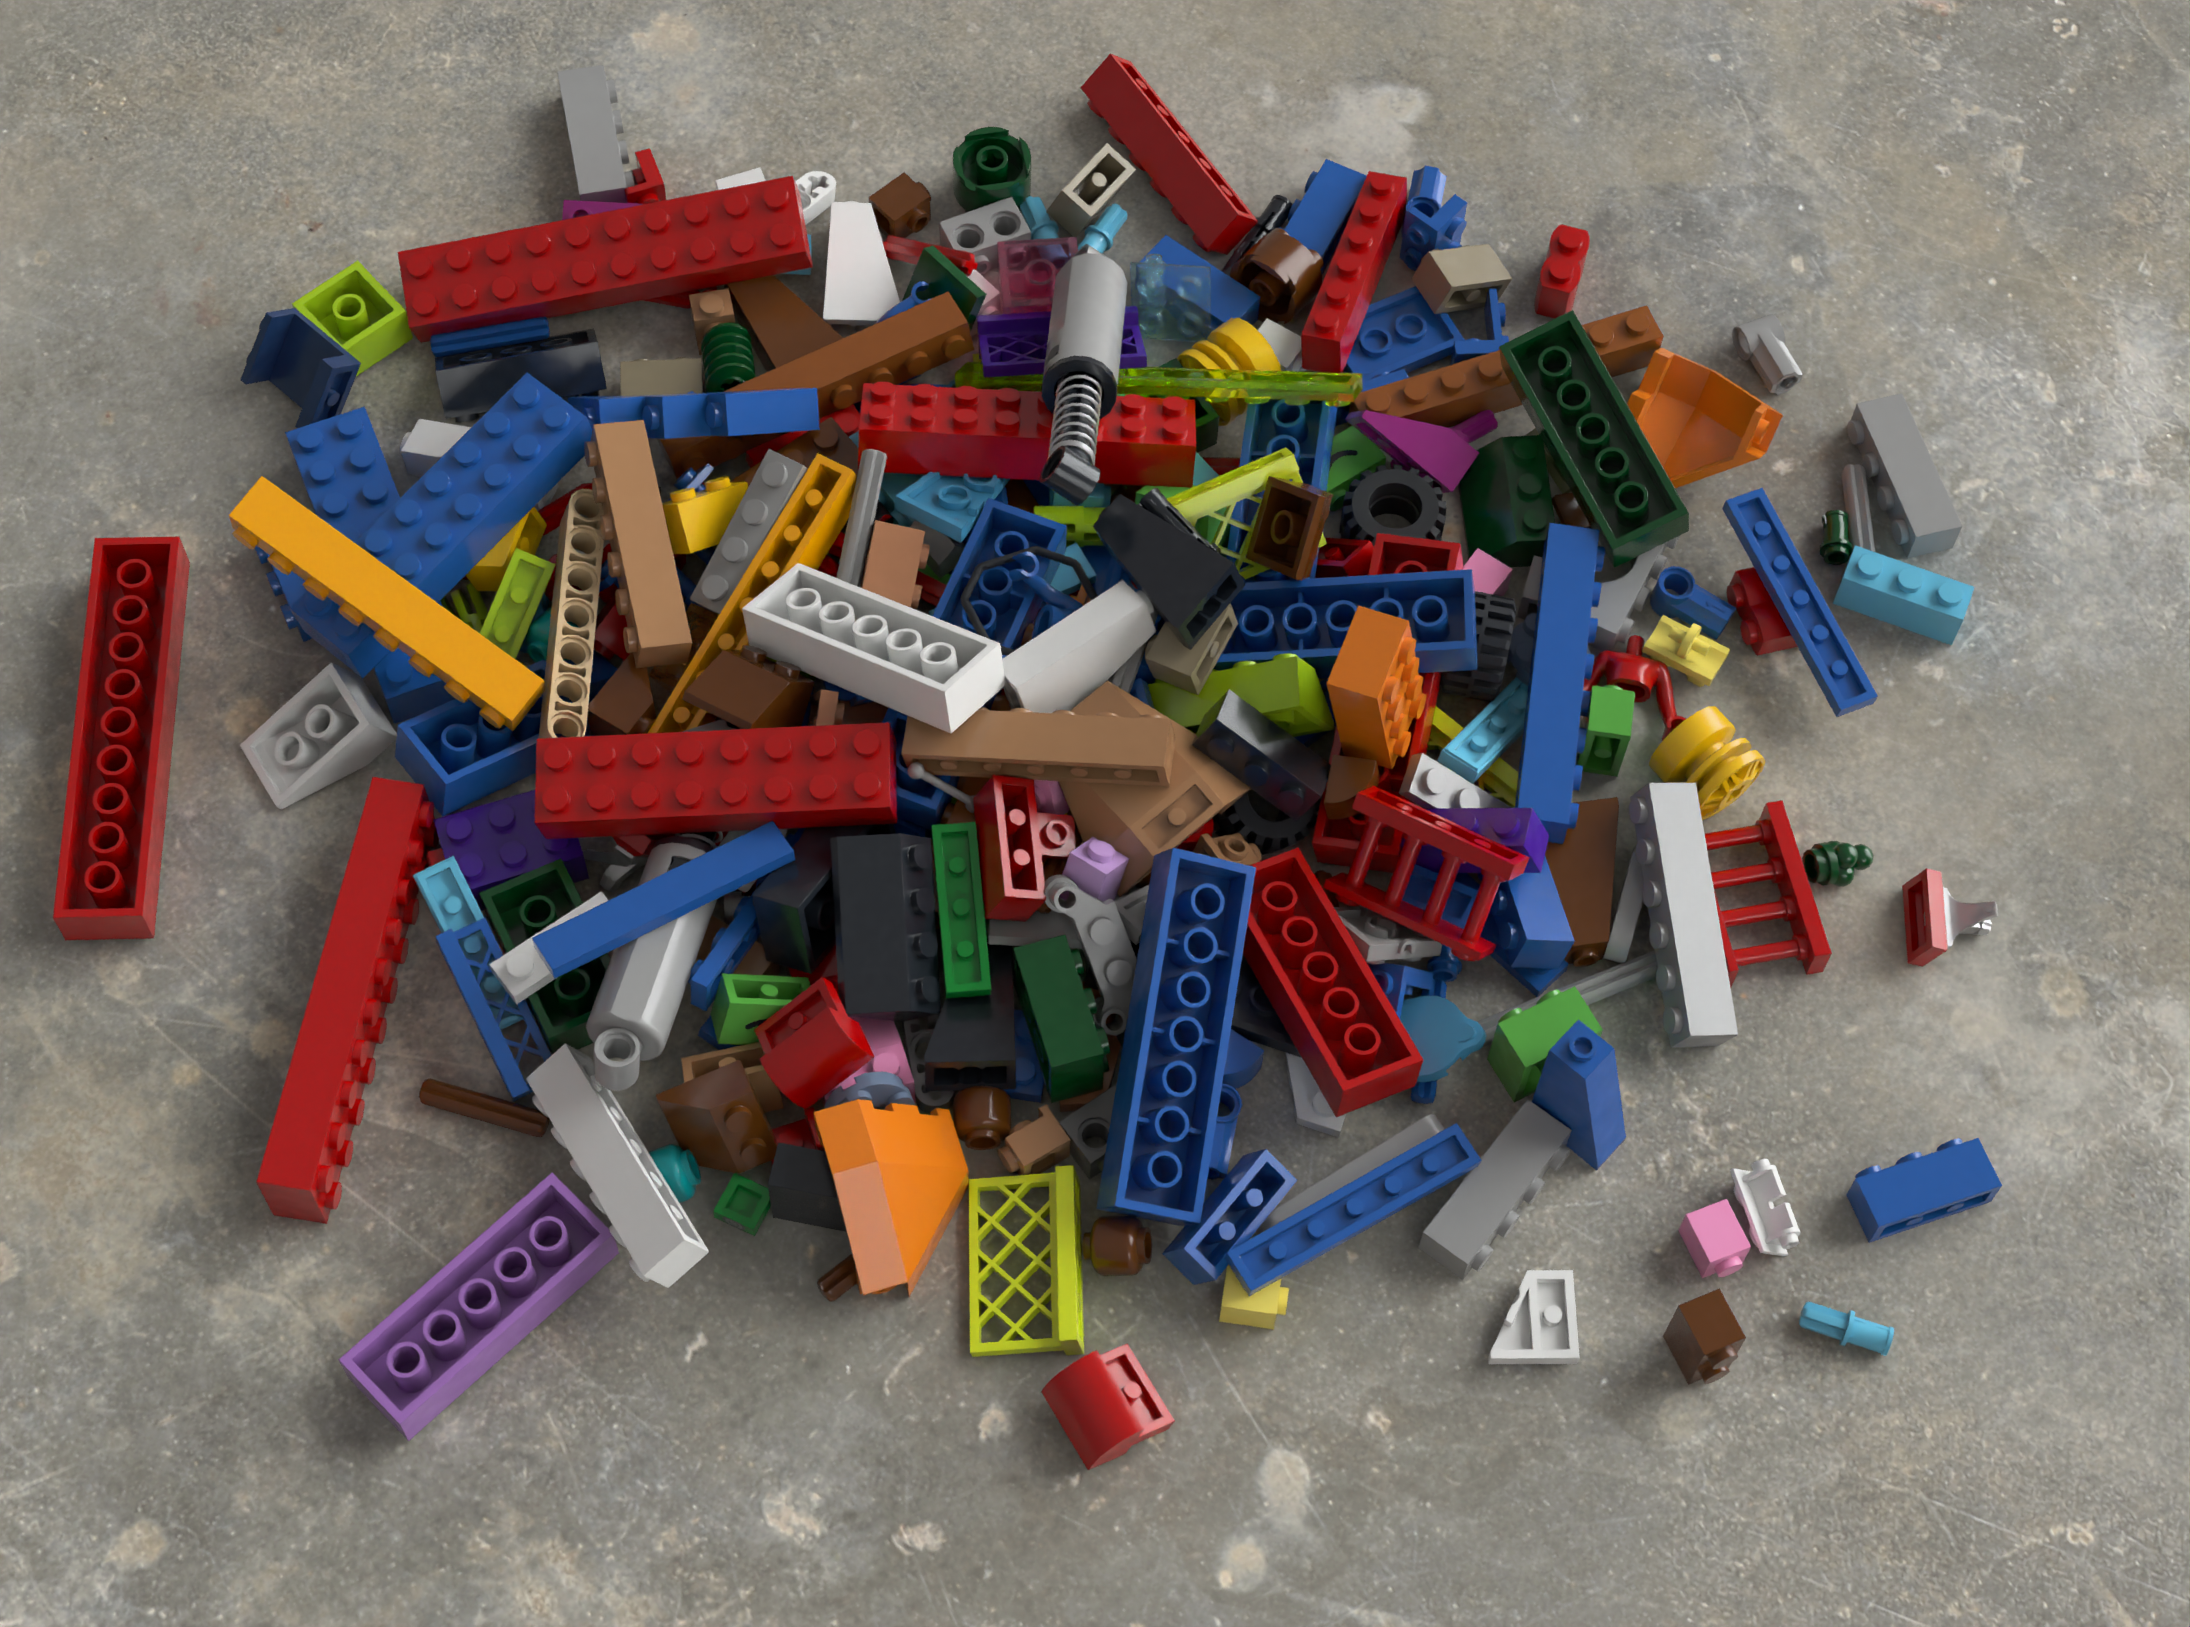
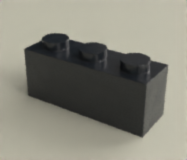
M1230 689L1204 715L1192 743L1195 748L1214 760L1295 821L1322 797L1329 778L1331 764Z

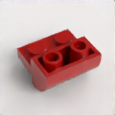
M823 977L754 1029L765 1053L759 1060L766 1073L787 1098L804 1109L809 1108L875 1057L859 1022L848 1017L833 983Z
M1128 1343L1103 1354H1099L1096 1350L1083 1356L1055 1375L1041 1391L1087 1470L1126 1454L1132 1445L1168 1430L1175 1422Z

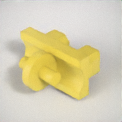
M1663 615L1652 635L1646 641L1642 652L1649 655L1651 659L1661 661L1667 667L1671 666L1684 673L1689 682L1702 687L1704 685L1710 686L1726 660L1730 649L1700 634L1701 626L1693 623L1688 628Z

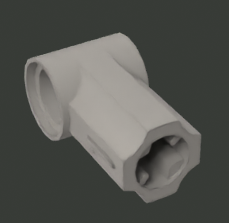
M1770 314L1733 328L1732 340L1737 354L1744 361L1751 360L1770 393L1780 395L1790 391L1792 387L1800 383L1803 374L1785 346L1784 330L1775 315Z

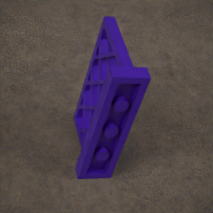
M1125 306L1119 369L1147 367V355L1139 328L1137 306ZM1051 311L977 316L979 359H981L984 378L1043 374Z

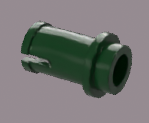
M1841 510L1827 511L1825 515H1822L1823 543L1820 545V555L1826 563L1840 565L1848 561L1853 551V545L1848 541V514Z

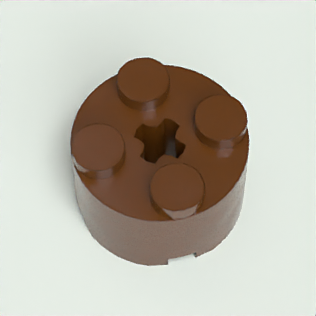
M1276 228L1264 235L1232 266L1230 277L1260 296L1259 321L1264 323L1268 318L1275 323L1284 321V324H1286L1318 294L1322 285L1320 269L1323 267V260L1315 250L1307 249L1301 242L1289 236L1285 230Z

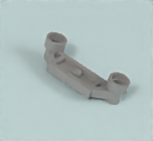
M1065 875L1051 876L1045 881L1044 894L1046 901L1044 903L1051 910L1065 913L1071 917L1101 997L1095 999L1097 1014H1093L1096 1029L1103 1027L1106 1034H1121L1126 1029L1137 959L1115 901L1112 899L1104 902L1080 890L1076 883ZM1064 891H1069L1067 900L1058 902L1060 894ZM1116 1013L1115 1019L1111 1023L1106 1024L1107 1017L1110 1014Z

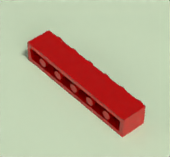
M1109 54L1080 87L1090 99L1087 102L1089 108L1108 122L1110 125L1108 131L1111 136L1119 143L1127 146L1131 152L1129 154L1130 160L1139 169L1149 174L1152 178L1150 185L1159 195L1171 202L1173 205L1171 211L1174 216L1183 224L1190 226L1195 233L1192 238L1196 244L1206 252L1213 250L1228 255L1256 225L1258 220L1132 62Z
M1372 171L1368 172L1301 333L1302 369L1338 376L1342 375L1403 223L1407 204L1406 177Z

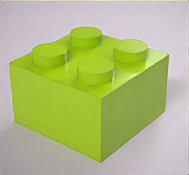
M358 260L292 303L293 308H296L361 363L356 376L413 339L408 325L406 310Z

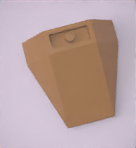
M1108 680L1071 710V712L1079 715H1096L1100 712H1111L1122 717H1140L1144 714H1155L1170 719ZM1172 719L1170 720L1176 741L1170 787L1058 781L1082 842L1084 843L1094 837L1109 843L1116 851L1129 858L1117 891L1119 897H1122L1151 873L1154 855L1170 848L1178 847L1217 813L1222 814L1251 790L1250 787L1195 748L1192 743L1196 734Z

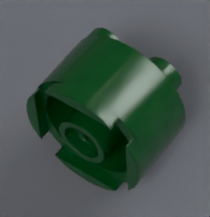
M984 127L971 131L965 136V141L959 147L956 146L953 152V190L957 202L965 210V213L1009 197L1013 198L1021 213L1020 205L1031 193V152L1027 143L1019 137L1018 140L1009 135V130L1000 127Z

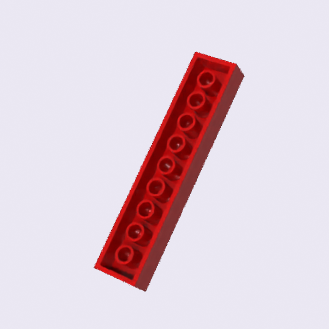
M793 176L398 252L408 325L421 343L430 341L431 336L539 317L553 318L813 267L800 192Z
M180 536L95 538L53 911V919L65 940L152 939L155 935L190 561Z
M372 777L256 1181L274 1216L327 1224L330 1210H336L339 1205L342 1185L338 1181L342 1167H348L352 1159L353 1141L350 1140L354 1125L359 1126L363 1119L365 1103L364 1099H361L365 1084L370 1085L375 1075L376 1060L373 1058L376 1043L382 1044L387 1029V1019L384 1018L387 1003L393 1004L398 989V980L395 978L398 964H404L408 954L409 941L406 938L409 924L415 925L419 914V899H416L419 888L413 875L429 868L426 857L428 855L427 852L430 851V847L436 848L439 842L433 820L435 819L434 803L429 802L424 784Z

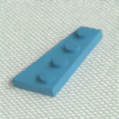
M929 472L895 496V510L961 543L976 524L987 499L995 500L1010 479L997 478V475H993V478L968 477V474H964V476L940 475V472Z

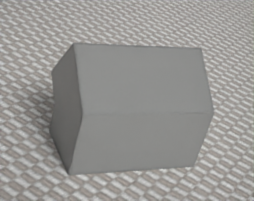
M914 521L909 528L925 531L923 544L930 545L927 565L939 578H942L955 569L966 545L920 522Z

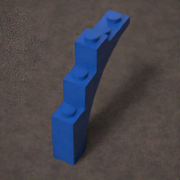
M817 388L642 396L568 397V403L587 417L592 430L593 424L644 420L647 437L654 439L740 436L820 430Z

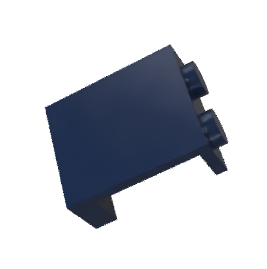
M296 308L266 312L259 325L257 338L252 351L246 359L247 364L240 380L244 384L269 380L302 408L295 425L296 428H300L341 414L361 363Z

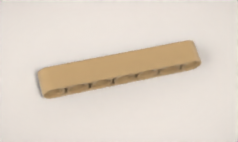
M581 489L571 495L560 522L544 679L545 692L542 699L539 738H558L555 734H562L566 737H583L586 732L604 544L600 530V515H604L602 503H595L591 489ZM579 514L586 515L588 518L582 517ZM574 549L581 550V551H583L585 554L578 553V552H577L576 550H574ZM570 585L577 586V587H579L582 591L576 590V589H574V588H573L572 586H570ZM567 622L575 623L579 628L573 627ZM563 659L572 660L576 665L568 664ZM559 696L568 697L573 703L565 702Z

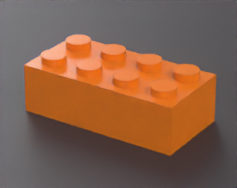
M1359 605L1326 684L1343 754L1356 758L1376 760L1377 765L1393 769L1397 756L1404 757L1411 739V732H1408L1413 718H1420L1426 702V694L1422 693L1421 688L1423 677L1418 672L1420 659L1415 656L1416 639L1412 638L1409 620Z

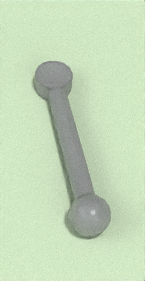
M913 762L909 765L907 772L912 779H923L964 802L967 810L974 813L973 798L976 795L969 796L928 773L921 763Z

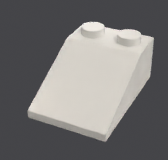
M330 663L241 743L240 747L276 807L284 809L367 766L396 740L397 733L363 679L349 670Z

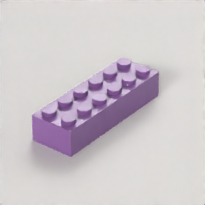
M551 1173L338 1360L347 1377L394 1427L410 1441L619 1254L616 1240L610 1233L609 1228Z

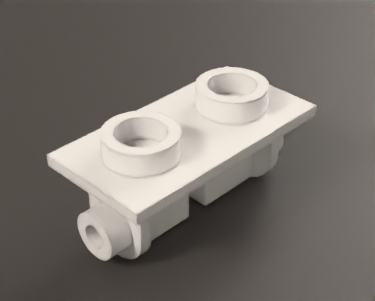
M1761 1159L1751 1165L1753 1171L1731 1169L1730 1172L1735 1183L1734 1193L1738 1202L1744 1207L1750 1224L1749 1234L1753 1243L1759 1248L1760 1253L1787 1256L1788 1252L1786 1249L1795 1247L1800 1243L1798 1236L1801 1232L1789 1203L1784 1202L1776 1207L1773 1205V1201L1786 1195L1776 1166L1770 1165L1768 1159Z

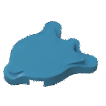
M1420 996L1403 1001L1400 1021L1423 1058L1417 1082L1435 1081L1449 1075L1446 1070L1459 1057L1463 1061L1469 1054L1483 1047L1486 1041V1032L1477 1021L1467 1018L1448 999L1439 996Z

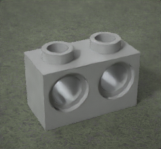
M1012 197L939 222L940 246L974 254L975 262L978 263L976 270L981 275L994 268L1006 264H1015L1023 258L1031 256V231Z

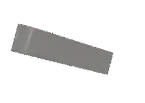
M1435 1114L1425 1116L1275 1208L1257 1229L1256 1233L1264 1232L1445 1130Z

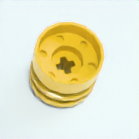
M1230 318L1213 330L1207 337V340L1196 342L1191 349L1185 350L1177 357L1183 368L1219 415V426H1227L1238 415H1242L1247 411L1252 374L1282 376L1279 361L1270 344L1255 327L1241 318Z
M1708 706L1697 711L1678 725L1659 744L1649 762L1650 768L1664 783L1696 782L1702 820L1716 815L1736 801L1756 780L1766 763L1764 757L1757 750L1750 751L1752 746L1746 738H1738L1731 742L1736 729L1716 706Z

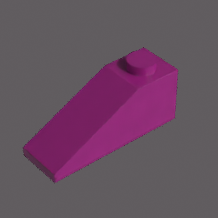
M1368 410L1351 412L1345 419L1397 463L1403 465L1402 467L1407 471H1410L1412 467L1419 470L1421 478L1429 476L1433 480L1432 488L1439 487L1442 493L1454 491L1479 454L1478 451L1469 445V437L1456 428L1438 426Z

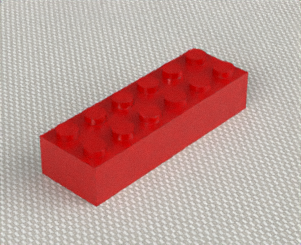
M1299 847L1249 865L1256 867L1243 955L1335 1117L1414 1087L1421 1070L1423 1058Z

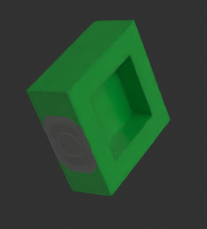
M734 1173L713 1210L714 1218L755 1236L771 1207L769 1190L763 1185Z

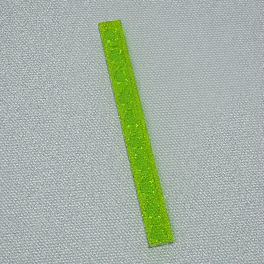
M966 362L955 372L956 388L972 386L976 389L1000 390L1002 388H1013L1018 391H1042L1043 374L984 378L981 362ZM1145 367L1119 369L1117 394H1136L1142 397L1165 395V398L1177 396L1183 399L1195 396L1204 397L1205 401L1212 403L1225 402L1229 398H1245V402L1249 404H1262L1268 402L1269 399H1285V403L1288 405H1304L1309 403L1310 400L1325 401V404L1328 406L1340 407L1354 402L1363 390L1362 374Z

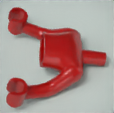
M1633 635L1628 639L1626 653L1604 650L1594 659L1591 679H1584L1583 690L1591 692L1592 686H1597L1604 675L1607 678L1606 685H1614L1623 690L1634 691V703H1642L1650 698L1652 687L1655 686L1658 709L1665 725L1662 735L1663 741L1686 718L1677 716L1673 686L1667 665L1661 661L1643 657L1644 639L1641 636Z

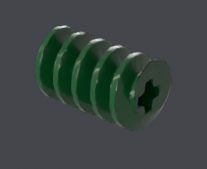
M721 323L710 328L704 334L701 341V353L706 393L724 392L756 377L751 335L746 328L740 324Z

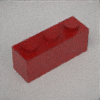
M993 775L973 798L984 916L986 919L1026 922L1046 901L1034 779Z

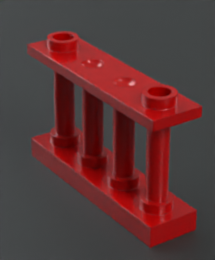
M1376 786L1357 792L1352 809L1365 814L1366 826L1349 873L1341 872L1326 879L1323 888L1336 893V899L1350 906L1361 905L1452 948L1451 953L1460 959L1479 961L1492 954L1496 944L1480 937L1500 882L1510 881L1523 874L1530 857ZM1391 826L1403 832L1402 836L1406 840L1388 889L1384 892L1365 883L1364 880L1384 827ZM1429 844L1442 850L1441 854L1444 860L1424 911L1402 899L1422 845ZM1468 862L1481 868V874L1484 876L1463 929L1441 919L1459 868L1461 864Z
M1783 800L1766 803L1755 825L1705 833L1707 851L1759 842L1761 846L1765 845L1769 856L1767 863L1711 872L1714 889L1771 880L1773 884H1778L1781 894L1780 900L1776 902L1724 911L1720 910L1715 894L1730 988L1739 971V966L1795 957L1798 961L1802 960L1806 975L1823 972L1832 952ZM1783 918L1785 922H1790L1793 932L1792 940L1735 950L1732 949L1726 929L1728 927Z

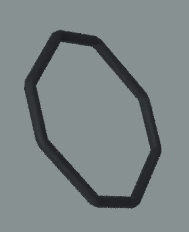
M1032 546L978 564L961 595V604L976 633L989 639L969 598L984 570L1016 561L1013 559V556L1023 552H1031L1034 555L1073 567L1090 600H1093L1098 595L1081 564L1076 559L1038 546ZM1000 645L1002 655L1008 656L1015 651Z

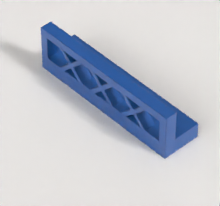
M486 918L480 919L455 932L449 929L436 935V943L512 1101L514 1102L533 1093L529 1083L526 1084L518 1067L523 1052L542 1057L544 1062L552 1055L525 999L516 1004L518 1009L507 1006L510 998L507 991L501 1004L486 999L480 988L485 972L493 974L490 966H487L491 955H493L495 960L503 956ZM481 931L488 945L483 963L467 959L458 941ZM471 967L480 969L477 980ZM489 1006L499 1009L496 1019ZM504 1011L523 1018L527 1028L521 1044L504 1038L499 1027ZM530 1034L537 1049L526 1046ZM509 1046L519 1049L516 1059H514Z

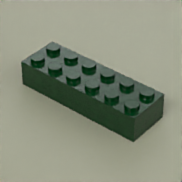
M1573 310L1499 346L1502 369L1591 528L1600 530L1599 542L1602 547H1605V553L1614 568L1689 531L1688 510Z

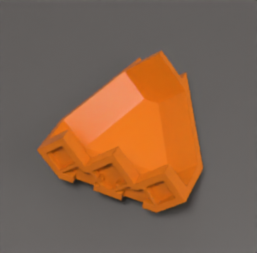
M1659 348L1653 353L1639 388L1631 393L1627 402L1630 411L1674 488L1760 459L1767 452L1783 417L1781 413L1717 371L1664 348Z
M857 1099L815 1111L816 1132L820 1145L824 1147L855 1263L859 1293H863V1295L870 1293L882 1294L891 1291L897 1285L905 1283L908 1296L910 1297L969 1187V1170L949 1109L935 1108L930 1112V1115L920 1114L918 1107L915 1105L890 1103L885 1107V1110L874 1109L873 1103L870 1100Z

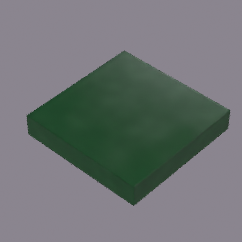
M932 245L923 248L902 301L911 295L912 287L922 281L928 283L929 286L926 290L916 293L919 300H928L949 292L966 318L971 332L987 294L936 247Z

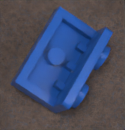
M1455 194L1431 218L1415 207H1411L1406 212L1400 259L1411 270L1416 271L1418 269L1421 259L1428 251L1462 247L1460 242L1462 233L1467 225L1465 221L1467 202Z

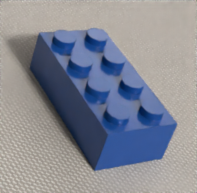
M544 659L527 666L533 673L543 680L545 679L546 661ZM543 694L514 731L505 725H502L501 728H496L487 722L479 714L481 708L469 699L465 703L457 699L451 700L398 724L395 758L415 783L424 784L428 799L434 803V807L443 817L536 773L537 739H539ZM559 696L563 701L573 703L568 697ZM588 718L585 736H590V726ZM555 734L558 738L566 737L562 734Z

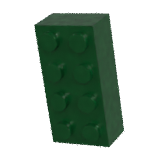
M561 858L479 893L488 921L504 954L583 904ZM608 953L557 977L526 998L552 1055L565 1043L576 1050L594 1043L589 1038L586 1024L610 962Z

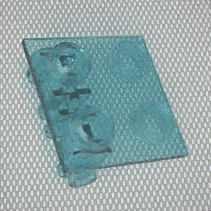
M1148 254L1144 262H1131V306H1137L1142 338L1189 342L1207 340L1211 333L1210 267L1166 264L1162 261V255Z

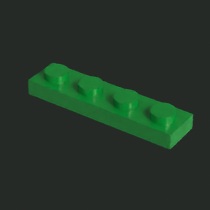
M976 822L932 825L931 833L946 998L991 995Z

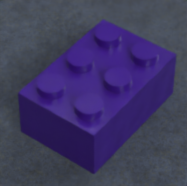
M535 790L433 819L445 860L454 856L481 911H484V907L479 893L560 858L573 883L589 879L579 839H546L535 825Z

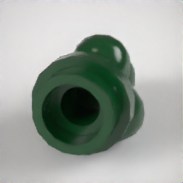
M1829 841L1814 844L1811 849L1806 850L1803 853L1802 862L1809 882H1818L1822 886L1834 884L1838 887H1844L1854 879V869L1865 870L1873 863L1874 855L1872 850L1864 844L1853 846L1850 843Z

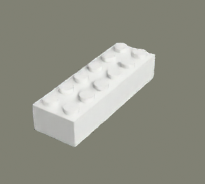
M797 563L742 608L749 646L766 651L767 657L794 664L805 673L948 733L954 732L1006 685L1000 643L800 563Z

